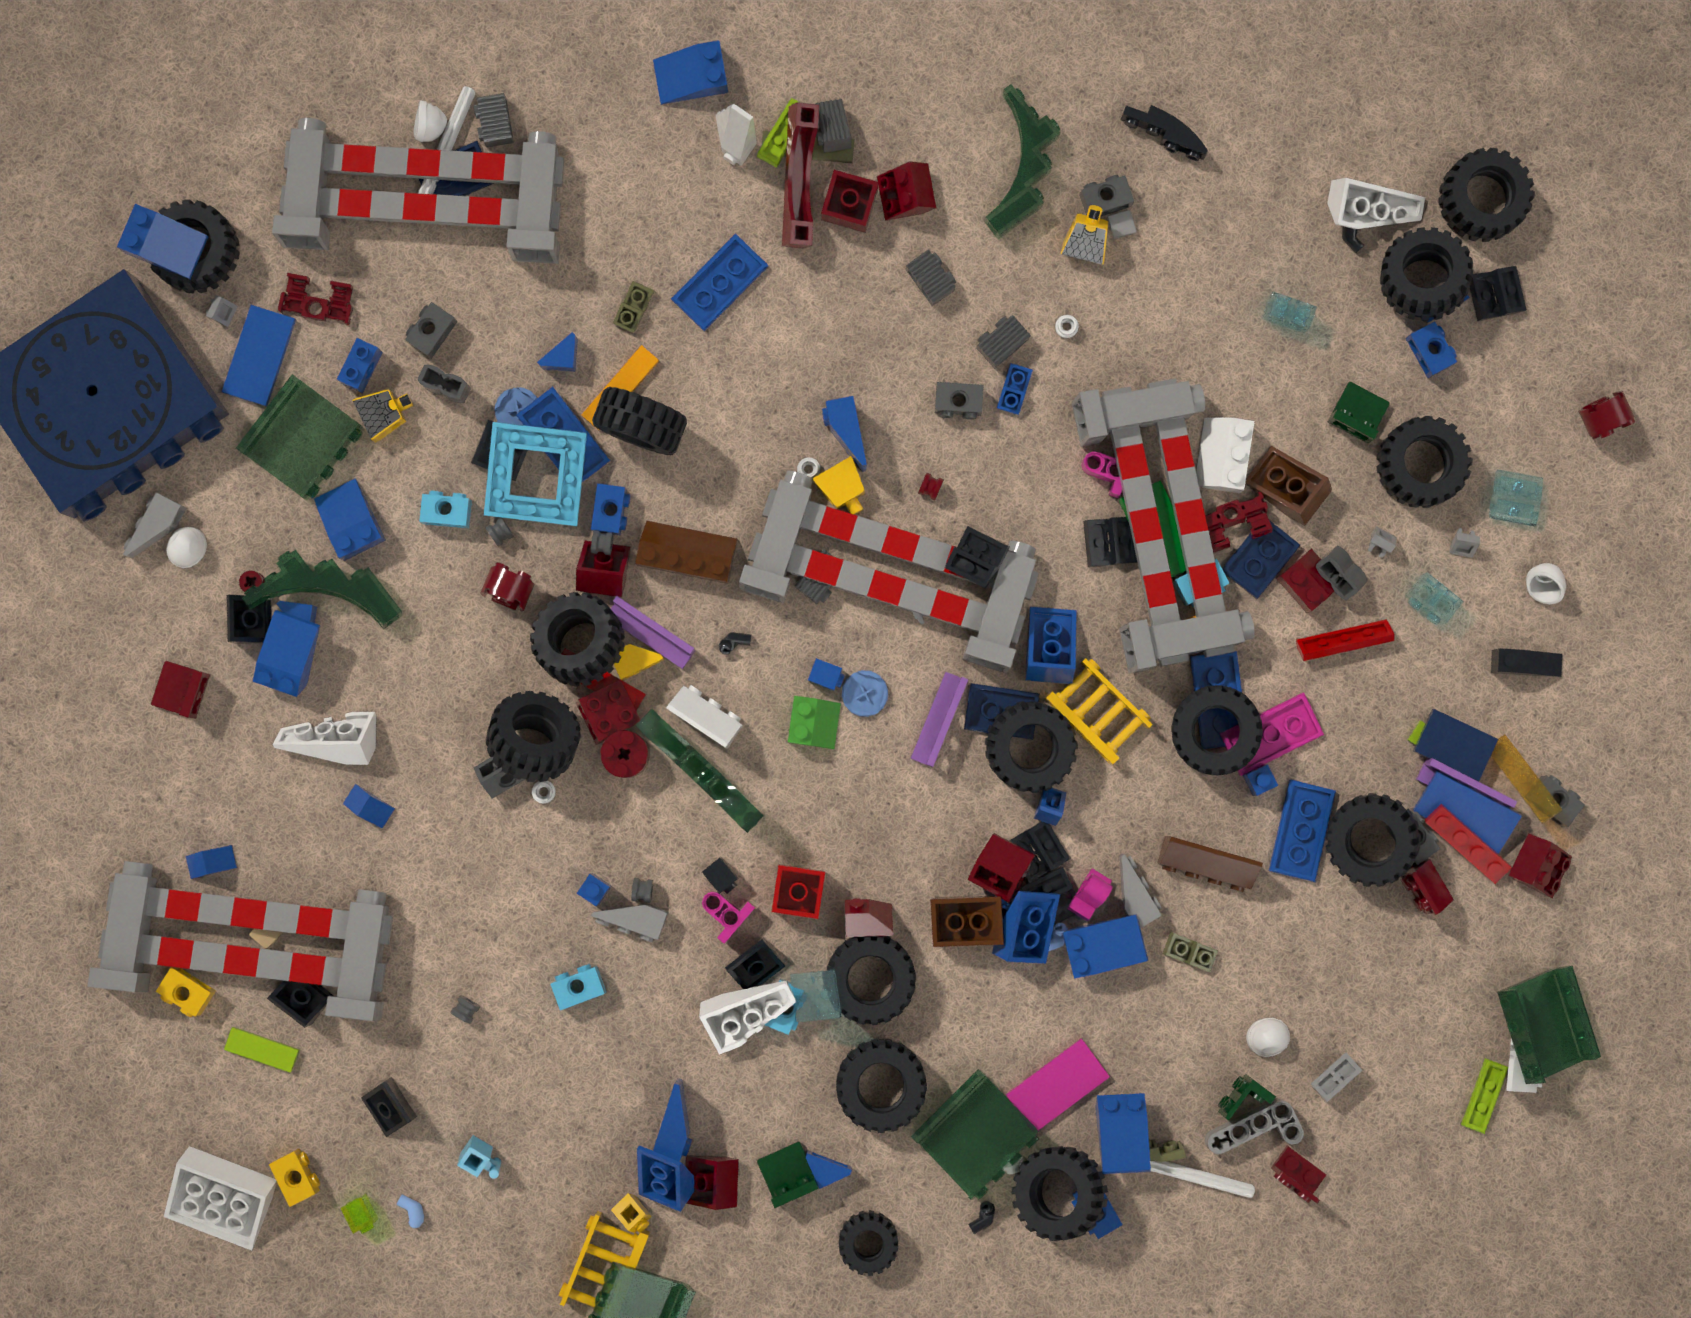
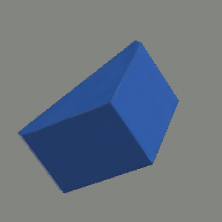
M571 332L537 362L543 370L575 372L578 344L576 335Z
M286 601L276 603L282 612L315 623L316 606Z
M357 784L354 785L343 802L358 817L381 828L385 826L395 810L394 807Z
M1055 788L1047 791L1042 790L1033 819L1056 826L1064 812L1067 792Z
M232 845L186 856L191 879L237 868Z
M807 1151L806 1160L819 1189L849 1176L852 1172L851 1166Z

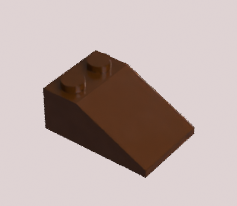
M1273 446L1269 448L1245 481V484L1257 494L1261 492L1265 500L1303 526L1309 522L1332 491L1328 477Z
M954 896L930 899L933 947L1004 945L1001 896Z

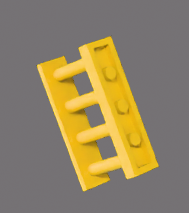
M1085 658L1080 662L1085 669L1061 693L1055 694L1052 691L1045 700L1053 708L1060 711L1070 721L1069 724L1110 765H1113L1119 759L1116 755L1117 749L1142 724L1146 728H1150L1153 724L1149 721L1151 717L1142 708L1138 710L1099 672L1101 668L1094 660L1090 659L1088 661ZM1093 675L1102 685L1078 709L1072 711L1066 705L1067 699ZM1109 691L1118 702L1094 726L1088 727L1083 722L1085 719L1084 715ZM1126 708L1135 718L1111 743L1107 742L1105 744L1099 738L1101 732Z
M597 1211L595 1217L592 1215L589 1217L585 1229L589 1230L570 1280L568 1284L563 1283L558 1296L562 1297L560 1303L562 1306H565L569 1297L603 1311V1314L607 1315L606 1318H617L650 1231L643 1230L639 1234H630L600 1222L599 1219L602 1212ZM595 1230L629 1243L630 1247L633 1248L631 1256L626 1255L623 1257L590 1244ZM589 1253L621 1266L620 1269L625 1270L622 1278L615 1280L581 1266L585 1254ZM577 1275L611 1288L612 1292L616 1293L613 1301L608 1300L605 1302L573 1289L572 1287Z

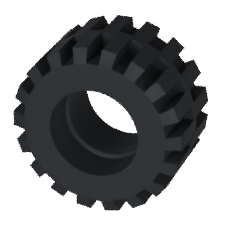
M869 1210V1213L860 1211L856 1216L853 1214L848 1221H845L839 1234V1252L845 1265H849L850 1270H856L860 1275L868 1273V1276H873L875 1272H878V1274L883 1273V1269H888L891 1266V1262L895 1261L899 1247L898 1236L895 1226L892 1225L889 1218L886 1219L883 1214H876L874 1211ZM866 1230L877 1232L883 1241L881 1250L871 1256L860 1254L854 1245L855 1238L859 1233Z

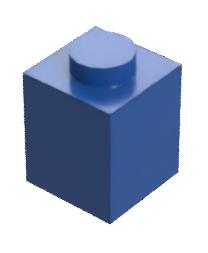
M816 658L808 681L834 691L836 687H841L845 675L841 673V667Z
M1268 764L1242 775L1252 796H1258L1278 786Z
M590 873L576 894L594 906H599L612 886L595 874Z

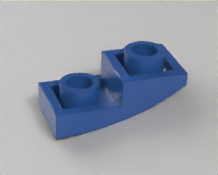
M1010 363L997 405L998 409L1019 415L1033 369Z

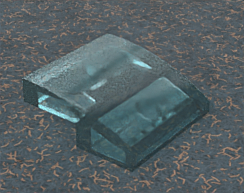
M1497 469L1494 477L1493 495L1490 500L1489 518L1535 527L1541 504L1543 478Z
M835 969L790 974L792 992L796 998L794 1007L797 1022L842 1017Z

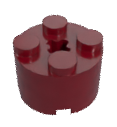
M1623 391L1612 393L1614 397L1611 399L1610 397L1606 398V396L1584 406L1583 410L1578 411L1590 437L1593 439L1601 437L1602 439L1615 433L1613 429L1618 427L1625 428L1635 423V416Z
M496 562V565L490 568L480 594L485 598L489 594L493 596L491 601L513 610H516L517 606H519L520 611H524L535 584L531 580V575L522 571L514 573L509 571L508 566Z
M631 731L615 732L604 741L601 747L603 766L616 777H635L642 773L648 765L650 758L649 746L644 738L637 733ZM622 749L631 751L628 755L629 760L620 758Z

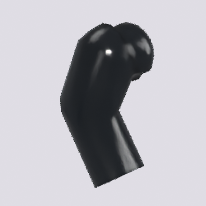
M1343 226V241L1357 253L1365 246L1356 237L1358 229Z
M730 632L719 643L720 653L728 655L737 645L750 646L752 634Z
M989 1201L981 1203L979 1218L968 1224L973 1234L978 1233L993 1223L995 1215L993 1203Z

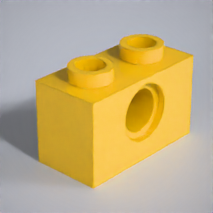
M171 967L155 992L161 995L160 998L164 1002L171 1005L174 1003L181 1007L180 1011L186 1016L196 1017L203 1013L216 990L182 968ZM183 987L189 990L188 999H184L181 995Z
M299 1148L268 1164L289 1207L320 1191L318 1187L320 1186V1180L315 1173H311L308 1167L310 1160L304 1151L301 1152ZM293 1171H298L301 1174V1182H297L292 1178Z

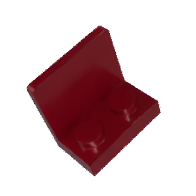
M165 661L151 705L178 713L187 718L196 719L210 674Z
M620 680L586 695L576 702L596 745L604 742L611 734L628 729L640 722V718Z
M1287 1145L1271 1167L1276 1172L1274 1177L1289 1189L1293 1185L1295 1188L1292 1191L1307 1203L1313 1200L1318 1204L1320 1199L1313 1193L1327 1174Z

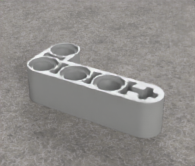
M1274 1099L1271 1104L1266 1103L1210 1130L1205 1136V1145L1213 1153L1222 1154L1274 1128L1277 1129L1280 1137L1289 1144H1298L1303 1139L1304 1132L1292 1106L1283 1099ZM1279 1105L1285 1106V1113L1282 1116H1276L1275 1109ZM1263 1115L1264 1123L1259 1127L1255 1126V1117ZM1242 1126V1135L1234 1137L1232 1134L1234 1127ZM1295 1126V1135L1287 1138V1128ZM1228 1136L1231 1141L1229 1142L1225 1137ZM1214 1137L1222 1139L1219 1141L1220 1146L1216 1147L1213 1144Z

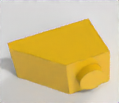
M628 644L625 645L623 652H619L621 656L619 663H614L613 665L623 681L664 661V658L661 654Z

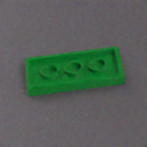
M1160 480L1152 484L1172 578L1185 572L1186 567L1173 506ZM1121 497L1118 501L1129 522L1124 497Z

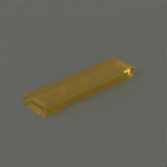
M1504 734L1498 738L1491 757L1541 824L1562 812L1561 807L1508 737Z

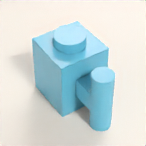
M472 1135L460 1153L457 1166L476 1177L485 1169L489 1172V1176L495 1179L499 1176L501 1160L499 1158L492 1159L493 1147Z

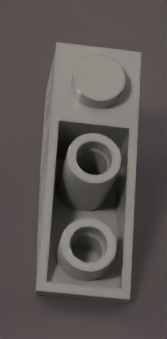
M156 493L155 496L148 500L144 516L140 517L136 522V531L126 541L123 555L134 558L176 529L187 508Z
M1121 854L1119 860L1122 907L1127 916L1137 914L1140 928L1162 916L1159 912L1162 907L1155 896L1151 898L1148 894L1147 889H1149V886L1143 876L1139 878L1136 874L1135 869L1137 866L1131 856L1126 857L1125 854Z
M644 904L592 912L591 916L595 917V922L609 926V923L617 925V930L631 934V931L640 933L639 938L653 942L654 939L658 940L660 938L669 912Z

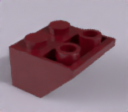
M909 161L877 176L885 221L921 215L937 208L928 163Z
M993 833L977 858L967 880L1010 902L1017 895L1035 854Z
M1528 833L1508 876L1553 899L1554 894L1560 888L1564 873L1570 867L1572 856L1553 842Z
M1430 859L1424 860L1419 865H1412L1403 876L1404 878L1401 879L1407 891L1411 890L1415 896L1413 903L1420 912L1423 911L1426 914L1437 915L1454 901Z

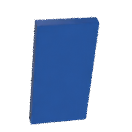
M735 233L671 300L705 331L769 265Z
M250 305L222 393L262 406H268L296 322L295 318Z
M551 387L516 414L523 425L587 433L582 482L610 462L609 458L554 387ZM545 452L559 470L561 454Z
M1237 651L1205 658V655L1190 656L1194 691L1206 686L1222 685L1234 688L1242 693ZM1213 708L1203 712L1198 717L1201 747L1204 749L1226 747L1219 733L1239 724L1235 716L1221 708Z
M1438 770L1413 809L1414 812L1416 811L1421 816L1427 818L1442 803L1498 854L1522 817L1521 813Z
M1289 780L1268 871L1308 881H1316L1336 790Z

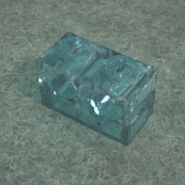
M1272 292L1268 297L1261 319L1305 334L1311 327L1317 306Z
M1428 572L1422 574L1405 595L1409 599L1408 604L1416 610L1421 608L1427 613L1426 618L1435 625H1438V623L1441 625L1446 624L1464 602ZM1421 587L1425 588L1428 592L1426 599H1422L1419 596V589ZM1439 602L1444 603L1446 606L1444 614L1440 613L1437 609Z

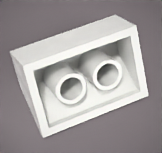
M1231 417L1204 418L1196 469L1199 487L1239 494L1244 490L1254 421Z
M692 685L689 688L683 686L666 708L728 749L743 726L739 723L741 718L731 711L728 714L721 711L722 705L710 698L709 701H706L700 697L702 692Z

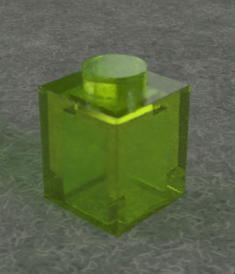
M366 1194L340 1208L353 1234L358 1231L363 1234L373 1229V1223L378 1220Z

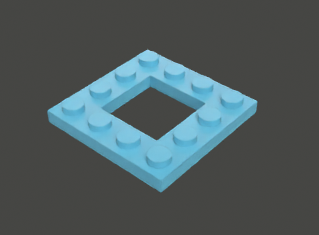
M493 422L484 515L578 526L587 433ZM515 448L561 454L556 500L510 494Z

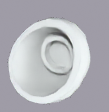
M420 100L413 130L414 137L421 143L436 140L445 130L447 117L437 106Z
M193 527L177 529L170 537L166 551L169 560L181 568L196 565L205 555L207 548L206 538L200 530Z
M1543 563L1533 567L1527 573L1526 585L1533 599L1543 604H1556L1563 599L1566 591V580L1558 566Z
M1263 1018L1250 1026L1247 1031L1246 1040L1251 1051L1262 1057H1270L1281 1053L1287 1048L1290 1041V1033L1287 1026L1281 1020Z

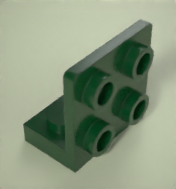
M1348 382L1327 422L1369 444L1377 436L1379 431L1376 429L1390 403L1355 383Z
M1245 1074L1243 1077L1239 1076L1234 1081L1232 1093L1229 1096L1225 1095L1218 1104V1107H1220L1218 1113L1229 1121L1248 1094L1260 1103L1266 1100L1270 1104L1276 1096Z
M800 1141L757 1160V1164L771 1193V1201L774 1208L819 1188L806 1160V1154Z

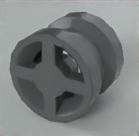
M502 517L493 526L485 527L498 547L503 544L505 539L514 537Z
M594 530L591 553L603 552L605 555L610 556L613 547V533L602 534L600 531Z
M634 878L631 901L640 899L646 903H651L653 880L641 881L639 878Z
M460 995L458 1004L452 1008L451 1014L471 1024L473 1014L479 1011L480 1005Z

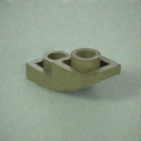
M632 281L613 324L635 333L655 290Z
M1170 932L1162 954L1211 972L1218 950Z
M1149 1139L1150 1161L1163 1162L1186 1158L1180 1141H1168L1158 1148L1155 1139Z

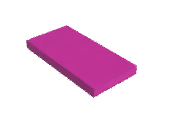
M1300 693L1260 713L1263 728L1260 747L1254 758L1237 772L1239 776H1242L1324 735L1304 693ZM1239 724L1219 733L1227 750L1231 749L1239 738Z
M1080 1038L1005 1095L1032 1132L1036 1133L1110 1076L1082 1038Z

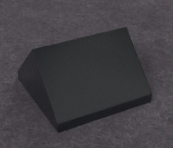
M226 595L228 642L234 644L263 643L271 622V596Z
M763 937L726 965L725 969L742 989L761 986L783 969L785 965Z
M283 981L267 999L306 1028L312 1025L327 1005L328 996L334 995L321 985Z
M392 1077L361 1097L386 1137L417 1117Z

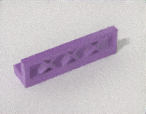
M616 596L611 610L622 623L621 628L683 669L696 650Z
M945 672L911 759L930 767L934 766L968 679Z
M1433 758L1425 760L1416 778L1417 781L1428 786L1438 770L1509 808H1514L1517 801Z

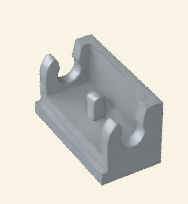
M1345 1053L1311 1083V1087L1318 1092L1326 1103L1363 1070Z

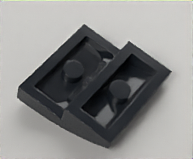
M1516 266L1473 274L1470 293L1477 322L1527 310Z
M489 419L486 422L471 460L472 464L487 470L492 424L494 422ZM515 448L513 481L517 479L528 450Z
M1127 517L1083 521L1088 567L1137 563Z
M967 526L958 546L954 547L944 568L987 588L1001 566L1010 546Z
M1042 821L1009 840L1035 854L1033 862L1024 878L1026 884L1035 881L1070 860L1051 825Z
M1063 867L1021 887V890L1026 892L1056 893L1060 895L1054 925L1076 915L1067 909L1075 896V892Z

